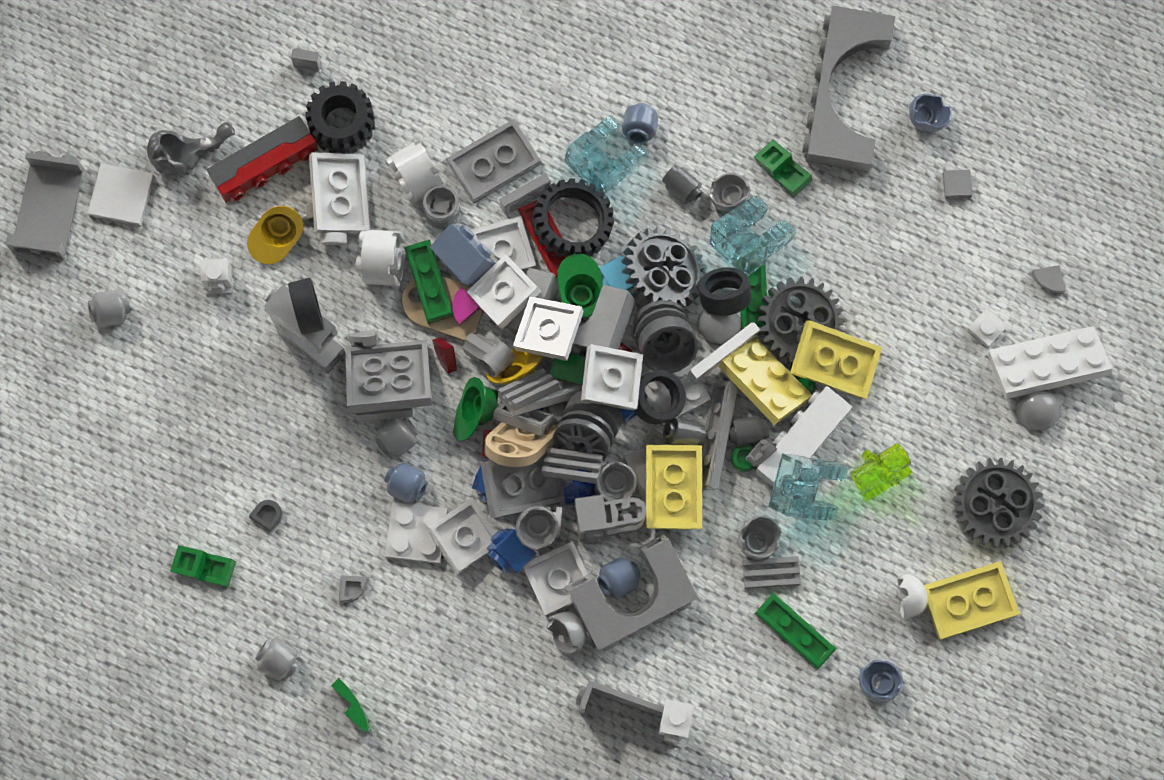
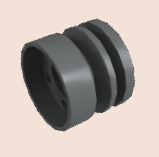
M655 301L641 308L635 315L632 323L633 336L639 347L640 354H643V362L648 369L652 371L658 369L675 373L689 366L695 359L698 351L697 338L687 313L681 305L673 301Z
M579 391L570 397L553 434L554 444L557 449L602 455L604 461L622 424V412L617 407L581 401L582 391Z

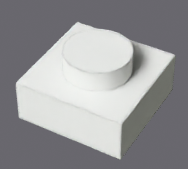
M986 309L967 330L988 348L1006 329V326Z

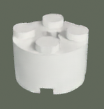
M419 140L386 159L412 205L423 200L426 192L431 187L444 185Z
M381 230L360 232L359 245L362 249L361 257L356 259V272L361 273L362 282L371 285H400L398 281L403 279L406 253L402 252L400 244H405L402 232Z

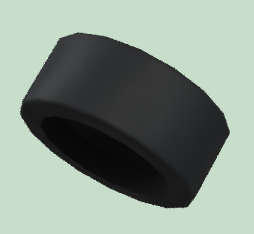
M732 267L714 269L706 273L699 281L700 302L702 308L710 314L716 316L737 314L744 310L751 302L750 281L748 275L742 270ZM723 288L738 289L727 295L712 294L718 289Z
M311 278L288 283L295 317L301 334L307 335L324 330L322 315Z
M658 369L642 375L640 378L637 409L633 411L641 420L649 424L658 425L674 419L682 412L685 406L686 392L682 382L676 375L666 370ZM658 381L669 390L671 406L666 412L656 413L647 405L644 392L645 387L650 382Z

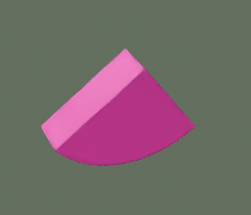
M462 287L455 294L452 305L454 318L458 325L461 326L480 309V306Z

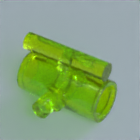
M896 442L879 454L872 453L870 450L864 451L862 458L865 460V463L850 472L852 480L862 492L861 496L867 503L890 487L897 486L901 480L911 475L912 470L909 467L911 460L904 448Z

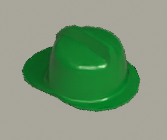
M573 254L566 257L558 269L561 301L565 304L582 307L584 311L582 317H589L594 312L603 286L601 272L598 264L591 257L585 254Z
M473 377L469 379L464 387L454 421L453 436L456 440L462 442L468 440L478 425H483L493 419L494 410L497 408L498 391L485 387L480 378Z

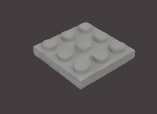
M427 340L345 348L348 414L432 405Z

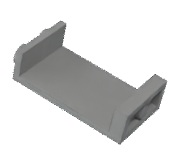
M36 151L35 154L26 153L25 158L30 167L15 234L7 235L6 245L11 252L65 259L84 167L76 157L70 155H62L60 158L53 157L51 154L43 151Z
M590 680L587 687L581 685L576 699V705L580 706L579 713L585 714L592 693L662 718L664 709L663 706ZM665 741V744L676 747L677 743Z

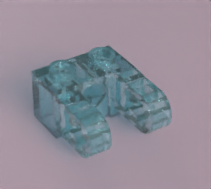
M612 115L606 117L592 130L586 131L570 144L564 158V162L582 180H585L588 186L591 183L596 185L595 190L598 192L601 189L604 195L632 172L649 154L640 143H637L616 160L614 157L610 158L600 148L621 127V124Z
M753 196L744 204L711 224L709 244L736 269L742 270L748 276L766 264V259L788 245L796 234V229L785 220L761 235H758L750 228L768 210V204L759 196Z
M782 453L768 507L788 517L835 521L838 506L825 501L815 500L820 479L846 481L849 467L834 461Z

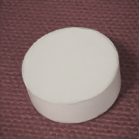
M320 233L321 245L334 246L346 245L347 233Z

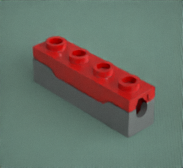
M298 116L206 170L225 203L230 200L236 202L245 196V192L253 187L258 189L266 185L269 181L268 178L275 174L283 175L291 170V165L300 160L302 162L308 161L309 155L315 153L318 147L303 120Z

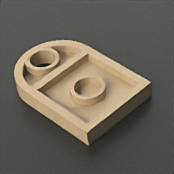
M442 276L452 308L453 299L457 291L462 287L467 292L472 286ZM414 279L408 283L403 292L402 303L407 317L414 324L465 342V338L469 334L476 333L484 312L481 307L461 326L458 325L454 317L427 324L421 302L414 303L409 299L410 293L417 290Z
M501 422L487 435L485 439V454L493 462L504 466L523 467L531 465L547 452L548 448L554 445L553 434L558 425L550 426V429L544 431V434L540 436Z

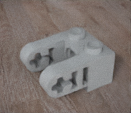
M603 495L576 498L575 514L579 541L585 540L586 544L601 543L604 537L640 530L645 522L646 505L638 498L605 502ZM629 512H634V515L637 516V518H632ZM618 513H621L620 519H623V521H618Z

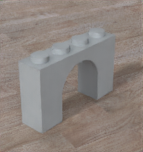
M529 268L526 275L541 290L535 298L555 302L559 291L558 278L554 273ZM606 285L602 286L592 316L586 323L578 327L570 351L571 354H586L587 346L591 344L619 349L635 303V299L629 291ZM526 307L508 324L507 328L515 335V339Z
M283 284L279 289H274L268 295L265 308L278 334L328 374L345 355L344 348L333 340L338 334L335 325L322 316L324 330L302 335L295 317L289 288Z
M662 535L639 547L654 582L650 599L639 610L621 613L609 608L595 579L590 574L565 586L593 645L598 651L601 649L607 651L619 644L618 640L626 636L631 638L640 634L643 631V627L650 623L658 624L668 618L667 614L675 610L683 611L693 605L692 601L698 598L669 538Z

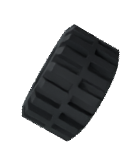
M335 81L330 82V87L325 88L324 85L319 87L320 93L314 92L311 95L312 102H307L306 108L308 112H305L307 125L316 143L318 142L322 150L325 151L328 148L329 153H336V150H339L340 153L346 154V150L351 149L353 154L358 152L356 146L360 145L364 148L367 145L366 138L371 140L373 136L372 130H375V117L372 104L362 89L358 91L357 85L352 83L348 87L345 81H340V85H335ZM337 108H348L356 113L353 122L344 128L330 127L325 123L328 114Z

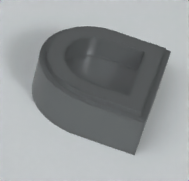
M264 500L255 507L249 518L272 534L281 522L283 512L277 502Z

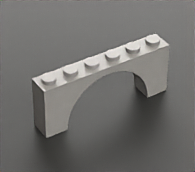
M832 6L830 15L825 14L822 30H827L826 39L821 38L818 54L823 55L822 63H817L814 79H819L818 88L813 87L810 103L815 104L814 113H808L806 128L811 129L810 137L804 138L802 153H807L805 162L869 172L876 139L856 133L840 120L832 107L828 85L833 71L849 56L864 50L889 49L892 41L895 16L839 6Z

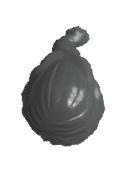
M224 122L217 128L216 135L207 139H192L173 131L159 130L150 136L147 145V155L150 163L159 173L166 175L185 174L187 171L193 170L202 155L219 149L227 138L235 135V129L230 123Z

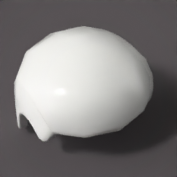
M910 574L897 577L900 589L898 597L904 598L902 608L900 609L902 618L907 620L924 612L927 607L928 597L923 583L917 577Z

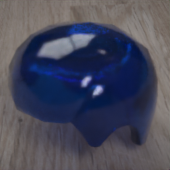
M578 469V471L593 473V471ZM573 480L571 485L564 488L565 505L575 506L576 498L593 496L595 494V483Z

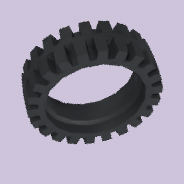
M569 178L567 182L564 179L559 180L557 184L549 185L548 189L542 192L535 205L532 216V227H535L534 235L539 237V244L541 246L545 244V250L548 253L554 251L557 258H561V256L568 257L573 254H585L592 257L594 253H598L611 234L614 224V217H612L614 213L613 207H609L611 202L608 197L603 198L604 192L601 189L598 192L595 190L596 185L592 183L589 186L585 185V180L580 179L578 183L575 182V178ZM563 197L577 198L585 201L595 210L598 216L599 227L596 234L584 242H570L560 238L551 230L548 224L547 212L549 207L556 200Z

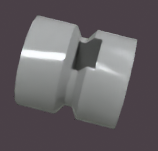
M445 185L431 187L426 192L423 198V206L427 221L437 229H446L451 223H457L460 216V208L456 192Z

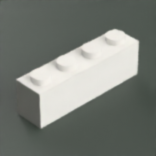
M828 386L822 392L818 389L807 401L810 404L809 408L805 412L799 410L790 421L793 427L787 433L782 431L774 440L773 444L777 450L767 460L757 465L759 467L755 474L780 494L788 487L853 407Z

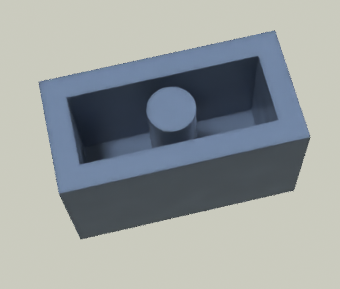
M451 223L430 248L463 284L473 286L496 263L490 257L492 255L491 251L483 244H477L473 239L474 233L465 225L460 227Z

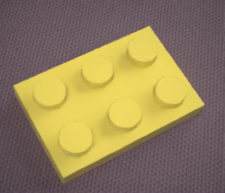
M806 321L790 373L857 398L867 399L882 347L813 321Z
M754 338L724 358L718 365L724 374L774 425L805 404L812 396L757 338Z
M646 445V529L702 530L701 445Z
M1001 561L924 585L928 597L927 608L938 640L1020 615Z

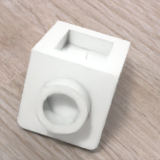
M669 699L665 700L658 733L664 735V741L681 744V739H688L694 705Z

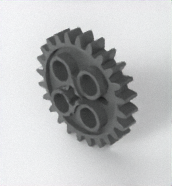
M657 226L653 231L649 227L644 232L640 231L627 244L628 247L623 251L626 256L621 260V263L627 266L622 270V273L630 276L625 283H633L635 286L631 292L639 291L641 293L639 301L645 298L648 299V304L660 300L673 301L684 308L691 305L699 297V281L705 275L701 271L706 268V265L698 262L703 257L702 255L694 254L697 246L689 247L687 245L689 238L687 237L682 241L679 231L673 236L671 235L670 228H667L662 233L660 226Z
M803 276L797 279L796 284L792 277L787 279L786 285L782 281L776 284L777 290L773 287L768 290L770 297L764 296L761 299L766 306H760L757 309L758 312L764 314L756 319V322L763 324L758 333L766 334V337L761 342H770L772 344L768 350L769 352L775 349L779 351L777 359L787 355L788 364L795 358L800 335L803 332L806 321H813L844 333L842 329L838 328L839 325L845 323L844 319L838 318V315L844 310L841 308L836 309L834 306L839 302V298L831 300L829 297L833 290L831 289L826 293L823 292V282L815 287L814 278H811L807 284H805ZM791 297H796L800 300V308H795L791 305ZM780 307L784 308L787 313L781 312ZM814 311H820L824 315V322L820 323L815 320L813 316ZM799 316H802L804 318L802 321L804 324L802 326L798 324ZM778 319H782L787 323V331H782L778 328Z
M988 458L986 460V467L978 461L975 464L976 471L969 467L966 470L969 477L962 475L958 479L964 486L956 485L954 488L960 495L952 498L953 502L959 504V506L953 509V513H961L962 515L956 522L966 523L967 526L963 530L964 533L970 530L974 532L971 540L974 541L979 536L982 537L983 546L989 540H992L993 548L998 547L1000 541L1007 548L1010 546V539L1017 545L1021 542L1020 535L1028 538L1030 536L1028 529L1035 530L1038 527L1032 520H1040L1042 518V515L1036 512V510L1044 507V504L1037 502L1043 496V493L1034 491L1039 482L1030 483L1029 480L1033 473L1024 476L1022 474L1024 470L1023 465L1017 470L1014 469V460H1011L1005 466L1003 458H999L996 465H994L991 458ZM988 478L997 479L1000 489H991L988 485ZM977 488L982 489L985 494L979 493ZM1011 494H1019L1023 499V505H1015L1011 500ZM998 497L1002 499L999 508L994 506L995 500ZM974 500L981 501L985 506V511H976L972 506V502ZM1012 512H1016L1019 517H1014ZM996 516L1005 517L1008 521V527H999L996 523Z

